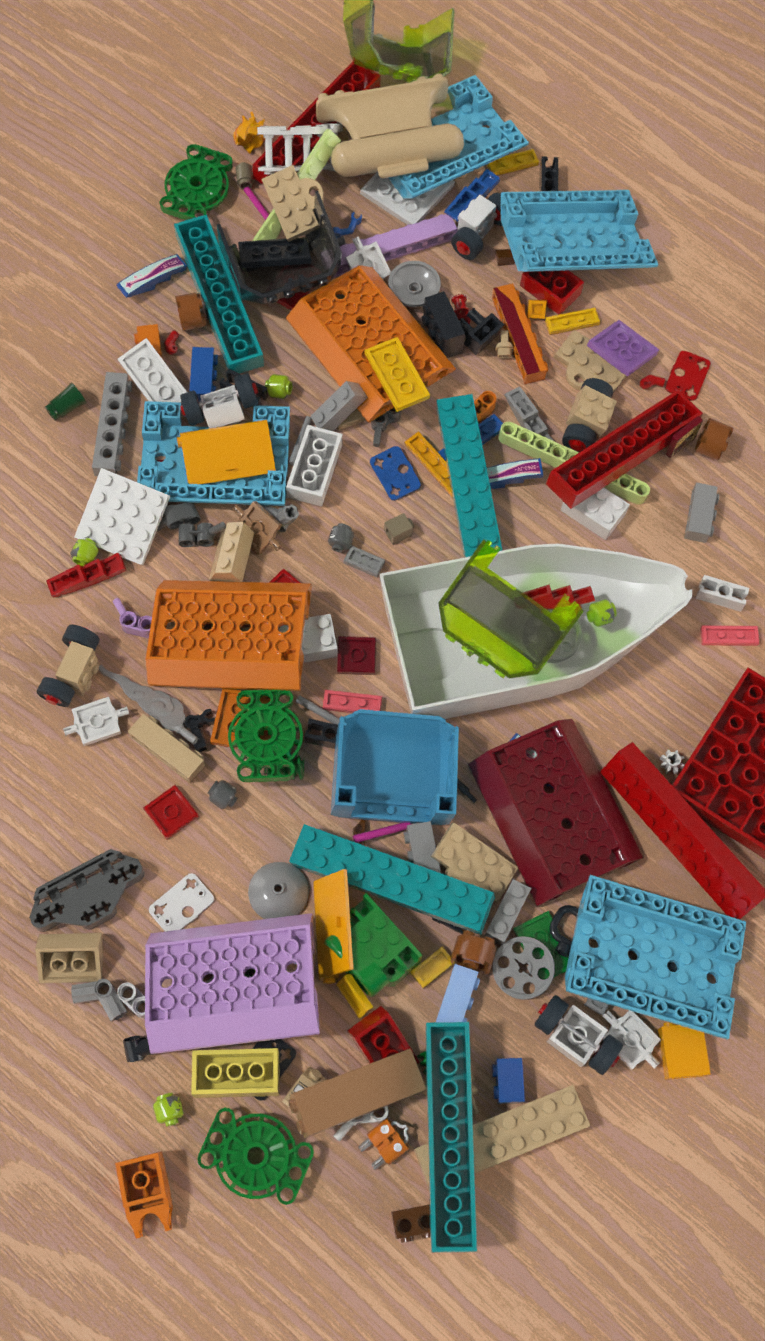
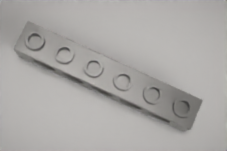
M106 372L92 463L94 476L99 475L101 468L115 474L121 470V460H119L120 455L123 454V444L121 442L122 439H125L126 434L124 423L128 421V413L126 412V407L130 406L128 393L132 391V381H129L127 373Z

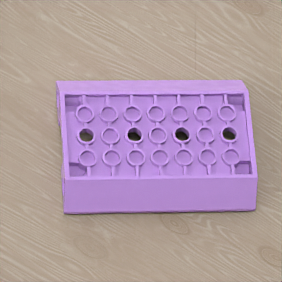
M313 914L151 933L145 946V1028L150 1053L158 1054L320 1034L318 995L314 985L313 954H315ZM296 964L297 969L294 972L286 971L288 965ZM248 969H255L254 976L250 978L245 977V972ZM207 974H213L214 978L211 982H203ZM172 979V984L169 987H162L164 980Z

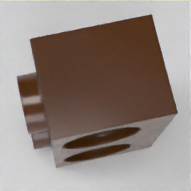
M430 1204L391 1212L395 1238L401 1239V1243L414 1241L413 1236L421 1234L423 1239L430 1238V1227L424 1228L420 1223L423 1215L430 1216ZM402 1219H407L411 1223V1229L406 1233L399 1229V1222Z

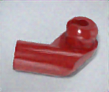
M175 330L164 341L166 352L171 355L176 354L178 351L175 341L180 335Z
M648 375L640 380V387L643 389H648L653 385L663 387L665 378Z

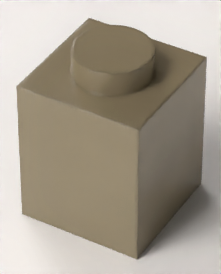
M404 513L384 522V531L392 545L412 536L413 522L410 518L407 519Z

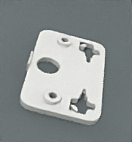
M191 873L149 907V913L165 932L182 930L214 902V897L199 878ZM188 879L191 881L196 880L194 883L196 887L194 889L189 887L183 890L187 885L186 881ZM167 904L163 909V915L154 914L156 911L155 906L161 907ZM187 906L192 907L194 910L193 915L189 918L182 915V910Z

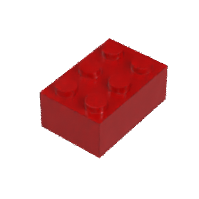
M569 270L524 271L521 276L520 286L538 300H546V306L560 315L582 294L584 281Z

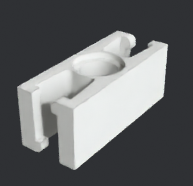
M704 575L700 581V589L696 599L741 612L746 605L747 600L745 597L749 593V588ZM719 591L724 592L726 595H721Z

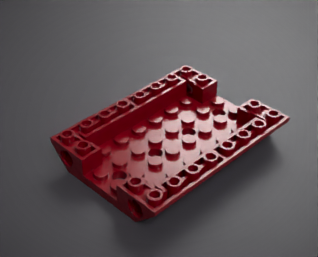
M573 719L557 720L490 749L468 763V767L526 886L531 888L530 894L537 907L587 883L590 875L596 877L606 873L609 875L644 858ZM529 749L534 750L536 757H527L526 751ZM546 784L552 785L554 792L551 794L546 793L543 786ZM569 820L572 823V828L564 829L561 821ZM580 856H587L590 859V864L587 866L582 865L579 861Z

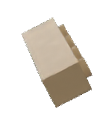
M143 714L129 729L130 737L191 783L205 767L204 757L196 750L192 752L188 748L189 745L182 739L177 740L174 738V734L170 730L162 729L155 718L152 716L147 717Z

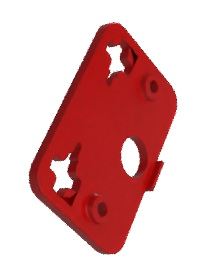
M681 351L675 364H673L665 390L671 394L679 390L688 400L695 401L711 362L693 353ZM701 361L705 362L704 365H706L707 367H703L701 371H699V364L697 363H701ZM682 369L685 374L677 376L675 370ZM693 386V393H695V395H691L690 397L688 396L686 390L689 391Z

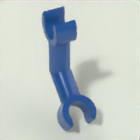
M353 212L348 228L340 229L339 227H333L336 238L352 234L356 226L362 222V214L360 218L356 219L354 218L355 212Z

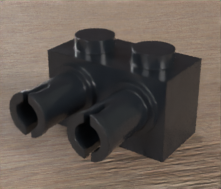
M472 308L468 312L467 317L477 326L472 328L463 318L459 322L466 336L464 344L477 355L500 334L504 324L493 313L484 318L475 308Z

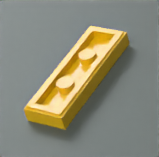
M534 149L505 155L486 165L489 171L498 176L538 166L539 160Z
M596 308L545 317L549 335L600 325Z

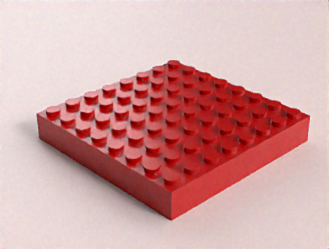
M748 667L672 786L704 821L765 859V677Z

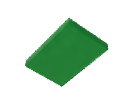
M547 911L514 927L512 930L516 937L534 938L548 948L554 960L555 978L566 972L569 958L563 957L555 951L558 942L550 934L549 926L553 918L550 912ZM519 942L524 951V945L521 942ZM535 948L532 955L535 959H541L544 956V951L541 948ZM541 968L538 971V977L542 980L547 979L550 975L547 968Z

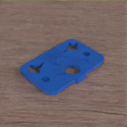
M394 446L370 459L371 467L391 500H398L421 487V483L412 465L400 447ZM376 459L384 461L382 462L383 469H381V467H379L378 465H374L376 463ZM401 465L408 467V471L404 474L398 471ZM391 485H393L395 489H400V491L398 492V496H396L395 494L391 495Z

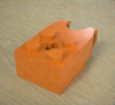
M163 1151L115 1163L126 1219L133 1228L136 1239L143 1237L144 1218L149 1213H153L160 1218L165 1231L171 1230L173 1203ZM142 1173L147 1177L146 1185L143 1181L140 1182L139 1180Z

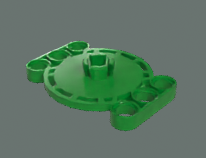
M197 144L189 145L186 148L187 159L175 164L166 175L164 181L166 196L162 197L159 202L161 211L183 220L196 218V213L206 215L207 211L218 207L225 200L229 191V180L226 172L233 168V160L230 155ZM191 151H197V152H198L197 155H191V154H189V153H190ZM207 156L214 157L212 160L205 159ZM222 161L230 162L228 165L221 164ZM167 185H170L171 188L169 192L167 189ZM164 203H172L170 207L163 206ZM184 207L188 210L182 213L179 211V209Z
M245 690L239 692L236 700L237 706L241 711L232 720L228 732L229 748L233 756L241 763L237 767L238 779L246 783L290 781L295 776V767L291 762L298 755L303 742L302 725L298 717L288 709L293 705V694L289 690ZM286 695L290 700L287 703H282L279 701V698ZM263 696H268L271 699L267 704H263L259 700ZM242 697H249L251 701L248 704H242L240 699ZM264 730H267L268 735L272 736L269 740L260 739L264 735ZM297 730H299V732H300V739H299V740L296 738V731H297ZM232 732L235 733V740L233 742L231 741ZM294 746H297L296 751L291 755L290 753ZM237 747L239 753L241 754L240 757L235 752L234 748ZM267 767L272 772L268 776H263L260 773L261 769ZM283 767H289L292 772L289 775H283L280 770ZM249 768L252 772L249 776L245 777L240 774L241 770Z
M225 1107L216 1113L198 1154L197 1161L199 1166L206 1170L216 1166L221 1181L230 1191L238 1196L248 1199H263L277 1193L279 1202L289 1205L295 1201L312 1161L314 1150L307 1142L299 1143L296 1146L289 1129L273 1116L248 1114L236 1119L233 1110ZM225 1111L232 1115V1119L228 1124L220 1122V1115ZM252 1117H260L259 1121L246 1122L245 1120ZM264 1118L276 1122L277 1125L273 1126L270 1123L264 1122ZM241 1121L242 1125L237 1127V1123ZM281 1127L287 1132L290 1139H285L279 1131ZM214 1132H220L223 1136V1140L219 1145H214L211 1142L210 1138ZM289 1144H292L293 1146L291 1150H289L288 1148ZM302 1146H307L311 1151L307 1159H301L298 1155V1150ZM254 1148H261L264 1152L263 1161L256 1165L251 1164L248 1159V1152ZM205 1153H211L214 1157L213 1163L209 1166L203 1165L201 1161ZM223 1162L224 1166L222 1168H220L219 1163ZM293 1167H299L302 1171V1176L298 1180H293L289 1176V1172ZM223 1172H226L227 1176L232 1181L231 1185H229L227 1181L224 1179L222 1175ZM237 1185L242 1189L248 1190V1195L240 1193L234 1188ZM275 1185L276 1189L271 1192L270 1187ZM284 1188H290L293 1191V1197L290 1201H283L280 1194ZM265 1189L267 1191V1194L252 1196L253 1191Z

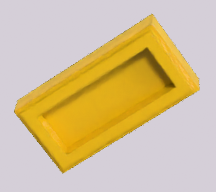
M442 946L410 971V973L419 985L425 988L453 965L450 962L451 957Z
M349 973L336 984L359 1019L373 1008L353 976Z

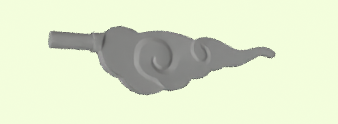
M102 665L99 666V671L103 675L118 682L124 693L130 699L136 701L147 714L159 720L164 728L181 734L192 744L198 741V738L184 726L185 714L183 713L181 702L170 697L165 692L154 691L147 686H141L125 676L106 670Z

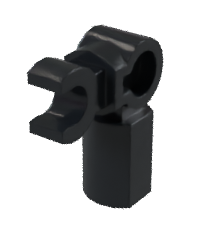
M206 709L202 715H189L185 718V728L198 738V741L193 745L199 753L209 748L202 730L198 728L203 727L204 724H214L215 718H206L207 715L212 714L211 709Z

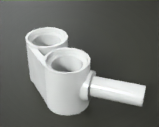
M128 982L121 984L117 991L118 997L139 1018L145 1019V1012H138V1006L141 1003H145V996L133 984ZM126 989H133V995L130 998L123 997V992Z
M388 1107L383 1108L385 1114L381 1118L375 1117L373 1112L364 1115L361 1119H353L344 1123L334 1134V1137L340 1142L353 1125L382 1122L388 1116Z

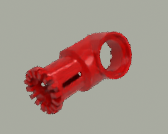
M458 294V296H453L451 301L454 304V312L458 320L463 318L470 325L471 319L467 317L469 308L466 307V295Z

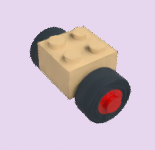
M589 378L583 382L566 422L568 426L562 438L564 446L581 452L594 444L606 432L617 402L612 399L613 388L609 383L598 378Z
M73 624L67 627L62 637V641L68 646V649L55 674L57 679L44 677L37 689V694L52 705L62 707L70 705L74 694L83 696L85 691L90 689L91 678L93 674L98 672L100 666L95 655L100 638L89 629Z

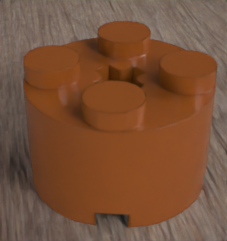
M194 292L175 296L183 332L207 326L204 310L200 311L203 308L200 293L196 294Z
M709 418L703 427L705 429L699 435L695 451L714 460H719L722 452H725L729 442H726V440L730 438L734 428Z
M463 931V934L458 935L456 938L450 962L453 964L455 961L457 965L477 971L478 974L479 971H485L484 974H489L496 952L495 940L490 937L481 938L475 936L471 931Z

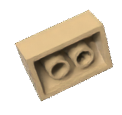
M229 522L226 524V528L221 531L209 581H243L254 532L244 522Z
M102 933L39 934L35 948L39 983L96 982L102 979Z

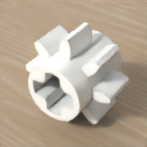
M668 749L666 756L661 755L660 760L663 761L660 768H664L666 774L672 771L674 774H677L678 768L682 769L684 767V764L681 763L684 756L680 757L678 750L670 752Z

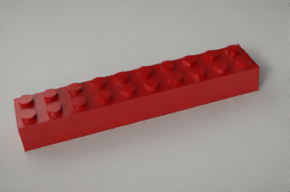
M354 59L322 93H326L329 96L334 95L339 90L346 93L381 88V75ZM318 97L286 130L296 126L309 125L315 127L316 125L327 124L320 123L317 120L316 102ZM334 121V122H328V123H330V124H340L339 122H336V121ZM312 134V138H310V153L319 141L318 134ZM280 135L272 144L273 166H285V138H283V135ZM293 135L292 165H303L302 135ZM265 152L252 164L253 178L262 184L263 178L272 175L264 174V171H258V167L266 166Z
M677 390L551 470L546 485L572 509L668 446L674 434L699 416L701 418L703 413Z
M633 742L619 750L600 771L727 916L740 920L765 899V888Z

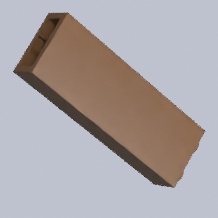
M410 1048L294 1092L289 1096L290 1100L288 1102L291 1112L295 1113L298 1119L296 1122L297 1129L300 1134H303L305 1139L420 1094L426 1090V1086Z

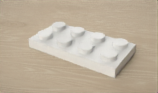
M147 338L118 358L119 363L148 401L182 403L180 395L187 393V391Z

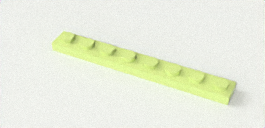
M330 129L325 130L297 172L299 180L303 178L315 180L331 157L335 146L341 142ZM274 209L252 241L273 240L278 237L282 231V226Z

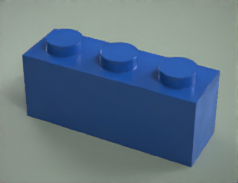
M192 347L189 391L194 390L196 392L199 402H201V395L216 391V386H213L214 381H217V370H214V367L218 366V355H215L213 347Z

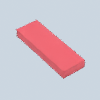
M702 625L700 628L702 645H759L758 626Z
M325 690L323 709L354 713V711L360 709L381 711L382 696Z

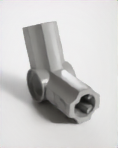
M292 504L279 509L269 505H261L282 524L279 532H286L288 526L299 515L297 507Z
M100 979L96 982L72 985L71 992L74 1004L99 1000L111 1022L120 1019L127 1013L114 986L109 980ZM103 985H108V993L101 995L99 993L100 988Z

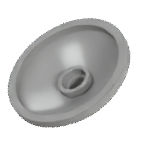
M407 261L399 264L392 270L388 280V287L403 305L410 307L423 306L425 297L439 293L441 285L437 271L429 264L421 261Z
M273 862L261 867L253 875L248 888V896L253 910L263 919L299 915L305 908L309 897V887L305 876L297 867L285 862ZM276 886H281L282 890L280 892H276L274 888Z

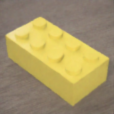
M278 1048L192 1051L191 1095L194 1098L279 1096Z

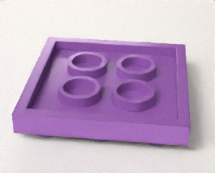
M620 320L590 339L587 347L627 377L659 352L657 347Z

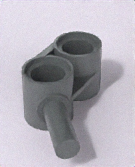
M392 408L371 421V427L375 431L373 446H380L382 432L386 430L390 423H396L400 420L402 410L397 412L395 408Z
M185 502L167 506L157 532L165 526L174 530L184 523L197 524L201 518L194 503Z
M221 522L213 526L210 523H200L197 525V530H195L193 524L179 525L178 544L181 547L212 546L215 534L225 529L226 524Z

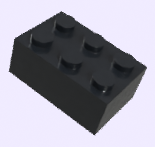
M445 292L425 297L421 319L423 325L428 328L430 338L434 340L435 344L447 358L462 354L465 332Z

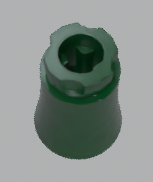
M71 382L61 393L49 401L50 403L45 406V409L55 421L87 402L77 387Z

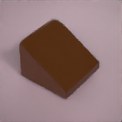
M511 249L495 250L498 266L515 264Z

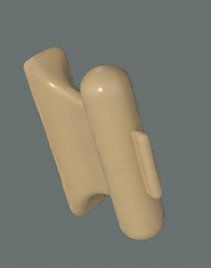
M436 74L433 78L426 79V77L421 76L417 81L358 92L344 93V91L339 90L334 95L329 96L326 93L320 94L316 102L317 120L320 123L339 122L347 129L352 138L350 141L337 144L333 149L331 163L335 172L343 177L378 172L380 178H389L427 171L429 168L428 163L459 156L464 147V137L461 130L453 124L447 123L432 126L431 122L433 104L442 103L447 98L449 85L447 78L443 77L442 74Z

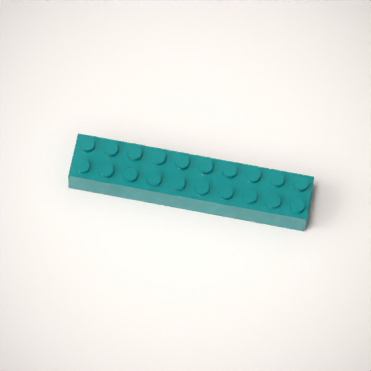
M207 214L175 223L176 239L196 290L200 293L202 305L227 369L229 368L241 374L263 367L264 357Z
M473 394L437 399V415L464 558L502 551Z
M305 824L302 827L289 860L293 866L321 877L347 869L348 887L479 935L482 934L495 898L494 892Z
M427 1022L425 1033L431 1253L477 1252L469 1022Z

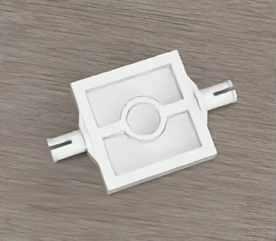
M359 236L352 239L356 250L353 254L345 257L350 270L358 265L373 267L382 279L391 274L377 241L363 246Z
M106 697L71 709L74 716V725L65 727L63 730L65 736L77 732L81 737L83 746H87L121 734L118 718L128 715L129 711L127 706L115 710L110 698Z
M609 1010L603 1015L611 1026L602 1038V1041L610 1034L622 1042L623 1048L618 1056L631 1070L643 1060H646L653 1068L659 1065L660 1062L651 1053L654 1046L661 1039L633 1011L629 1010L623 1017L618 1019Z

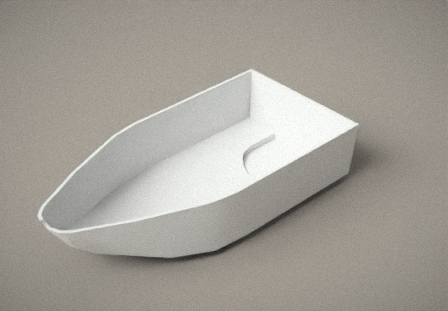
M565 544L529 545L379 574L385 610L411 714L440 716L443 719L541 700L579 689L615 665L685 607L692 598V590L685 588L687 574L683 569L675 565L621 552ZM549 584L551 590L568 585L571 586L572 591L591 586L595 601L563 608L574 615L582 630V639L576 653L569 659L559 663H548L534 657L525 646L523 630L529 616L538 609L516 608L513 595ZM606 599L615 605L617 616L614 617L612 623L597 627L593 622L590 623L588 621L586 612L589 611L591 603ZM553 614L552 619L559 622L562 620V616L560 614ZM539 617L533 620L536 625L544 624L543 619ZM573 627L566 628L568 634L574 635L576 633ZM550 628L549 635H551L555 640L556 634H553ZM531 634L529 640L535 643L539 641V637ZM562 644L561 649L564 652L571 651V646L569 644ZM548 647L542 649L543 654L546 656L553 654V651Z

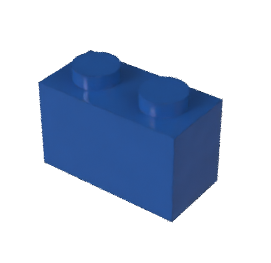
M522 1058L496 1059L495 1064H492V1077H496V1086H493V1098L497 1099V1104L524 1103Z

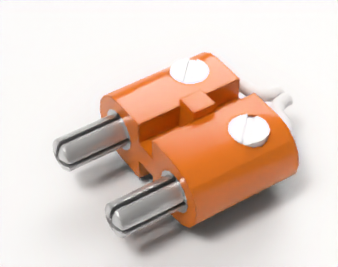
M386 1118L367 1133L368 1139L358 1147L359 1149L362 1148L360 1151L363 1152L373 1144L379 1150L381 1156L371 1164L374 1170L378 1169L385 1162L390 1165L410 1149L407 1144L408 1127L406 1124L401 1125L396 1121L391 1122L389 1118ZM394 1125H397L399 1128H405V1140L398 1133V1130Z

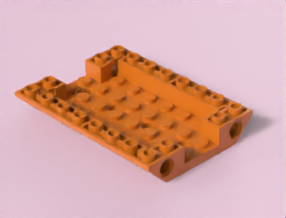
M358 265L326 286L320 287L301 298L286 317L289 324L339 387L346 381L360 384L368 398L357 409L368 423L388 412L394 406L365 355L366 349L398 337L426 387L456 370L373 267ZM341 294L345 297L343 299L336 298V295ZM364 320L366 323L360 325L356 321Z
M164 580L156 589L147 646L146 670L148 685L300 691L304 653L302 651L304 623L309 617L312 584ZM168 623H175L174 628L166 629ZM207 623L213 624L210 630H203ZM243 625H251L248 631H241ZM281 626H289L286 632H279Z

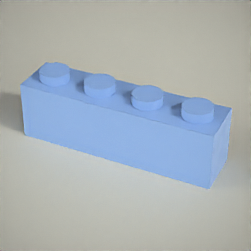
M457 964L454 965L436 1022H467L468 1018L464 1016L466 1010H471L474 998H471L473 990L477 991L480 979L477 978V971Z

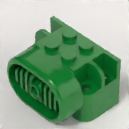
M367 893L363 895V900L350 909L353 970L346 973L353 976L359 987L368 996L374 997L385 986L392 987L403 980L410 971L420 964L422 954ZM335 935L327 937L324 944L332 949L339 958H342V946L338 937Z

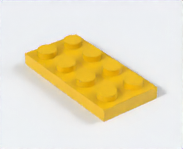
M398 337L365 350L369 363L397 412L430 399L426 386Z

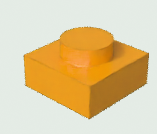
M528 299L527 318L545 319L547 301Z

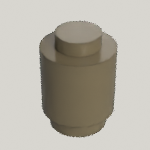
M245 162L236 166L237 184L240 189L244 190L247 186L252 188L254 183L252 166Z

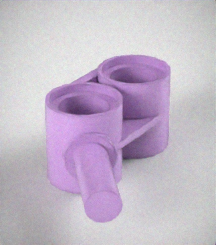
M119 598L114 599L113 604L121 615L119 620L123 631L127 634L149 638L150 629L143 628L146 625H151L152 617L136 616L133 612L126 611ZM129 620L134 621V622H133L132 624H130V625H126V624H125V623H126L127 621H129Z

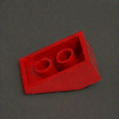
M382 1006L347 1030L369 1064L411 1048L389 1012ZM411 1049V1051H412V1053H413V1056H414V1058H415V1061H416V1063L418 1064L420 1061L418 1060V1058H417L416 1055L414 1054L413 1050Z

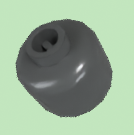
M342 523L332 527L328 538V543L332 546V550L341 553L350 549L354 539L352 528Z
M225 780L215 781L208 791L209 801L220 809H225L227 806L232 807L238 799L235 796L237 789Z

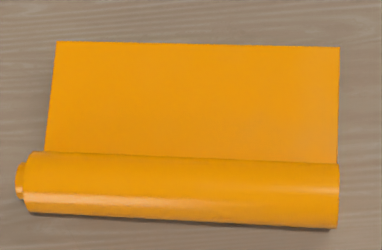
M267 420L180 433V437H177L178 448H182L188 484L215 483L268 474V470L276 471Z
M347 869L313 881L319 980H323V984H333L336 979H339L340 973L353 970ZM331 935L338 937L342 946V958H339L332 949L324 944L327 937Z

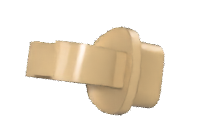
M501 330V342L496 345L495 351L498 354V358H511L514 346L508 342V330Z

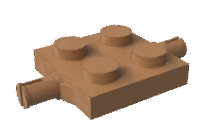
M253 501L245 511L238 504L234 506L232 511L240 517L238 522H244L254 532L251 547L258 554H262L268 545H271L276 551L281 549L282 545L275 540V536L282 524L257 501Z

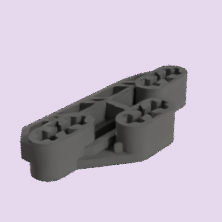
M109 849L36 888L33 897L35 902L29 917L31 923L40 932L48 931L59 924L82 926L88 930L94 929L115 917L117 913L116 906L125 889L143 879L144 869L138 859ZM118 858L122 859V861L114 864L112 868L110 862L112 863L116 861ZM100 867H101V869H102L104 875L102 874V872H99L98 874H96V875H94V876H92V877H90V878H88V879H85L86 876H88V875L92 874L93 872L99 870ZM133 868H135L137 874L133 875L131 871ZM123 872H125L128 880L124 879ZM114 878H117V879H118V882H119V883L116 884V885L114 884V881H113ZM74 881L76 882L78 889L76 886H73L60 894L59 891L73 884ZM48 895L50 896L52 903L50 900H47L40 904V900L45 899ZM105 905H107L109 908L108 912L104 911ZM60 907H62V914L58 913ZM94 910H97L101 917L98 918ZM48 912H51L55 919L52 920ZM89 915L91 921L87 922L85 916ZM41 917L44 918V923L42 925L40 924Z

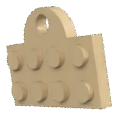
M293 165L262 179L288 242L319 228L314 215L315 196H311L310 192L313 189H318L322 202L324 201V192L316 180L311 178L299 180Z
M573 330L554 356L555 359L568 366L566 370L567 382L574 389L580 390L586 379L598 378L609 383L614 393L626 375L587 347L590 339ZM575 378H582L583 382L578 383L575 381Z
M451 823L431 856L447 867L445 875L494 892L495 902L499 901L518 869L517 866L455 823Z

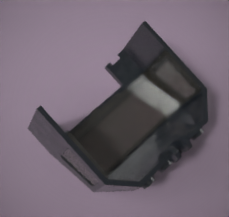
M319 191L315 192L314 215L319 228L305 234L308 240L311 264L241 268L237 245L228 246L221 224H217L219 246L241 300L260 304H273L280 298H291L295 293L301 291L305 293L313 287H323L331 282L341 266L342 252Z

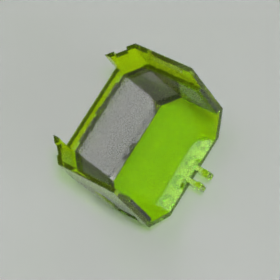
M344 0L343 23L350 56L355 65L379 72L380 75L392 76L396 80L407 81V83L417 81L421 76L429 79L433 78L436 74H442L445 77L451 72L454 8L449 9L426 24L419 25V28H410V25L404 26L403 44L384 38L382 34H374L375 3L373 0Z
M484 538L438 602L442 629L446 633L445 637L453 643L457 641L463 645L461 649L469 657L473 654L479 657L477 659L479 664L494 667V672L502 678L506 676L511 679L539 674L584 610L575 601L571 604L568 601L570 597L564 594L553 611L549 612L490 570L488 566L501 548L497 545L495 548L491 547L492 542Z

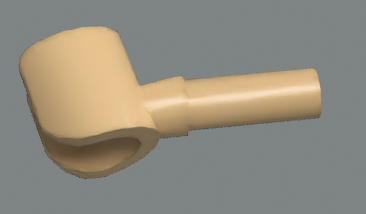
M471 1083L472 1110L474 1115H477L479 1111L473 1095L478 1093L475 1085Z

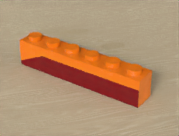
M513 283L493 288L492 300L499 319L504 324L503 329L508 330V342L514 346L513 355L524 383L529 384L545 380L548 365L546 361H543L542 349L536 343V334L531 330V322L525 315L524 304H521L519 300L520 294L518 289H515Z

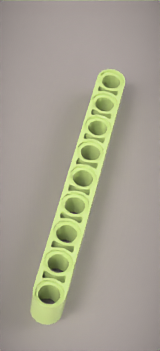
M505 422L501 425L498 436L501 443L535 459L541 458L542 462L555 468L579 453L513 422ZM627 474L622 475L604 487L613 494L634 504L644 503L650 493V487L647 483Z

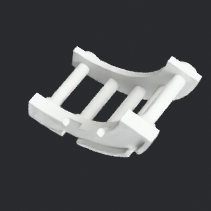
M327 123L316 125L315 127L309 125L290 127V130H286V126L257 127V134L263 135V138H265L266 166L258 167V171H264V174H274V171H280L292 165L293 135H302L305 162L310 154V138H312V134H318L320 139L325 130L330 129L335 135H338V132L343 131V125ZM274 135H283V138H285V166H273L272 138H274ZM331 157L330 162H327L322 170L335 171L332 167ZM302 165L294 166L295 171H299Z

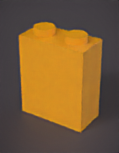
M670 1022L663 1023V1026L657 1029L658 1037L661 1039L659 1043L665 1080L711 1075L703 1032Z

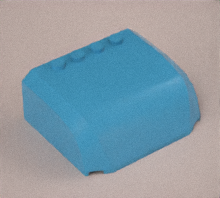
M360 709L347 716H341L335 743L331 815L339 818L413 824L431 821V825L437 826L450 824L456 815L459 727H454L447 723L440 716Z

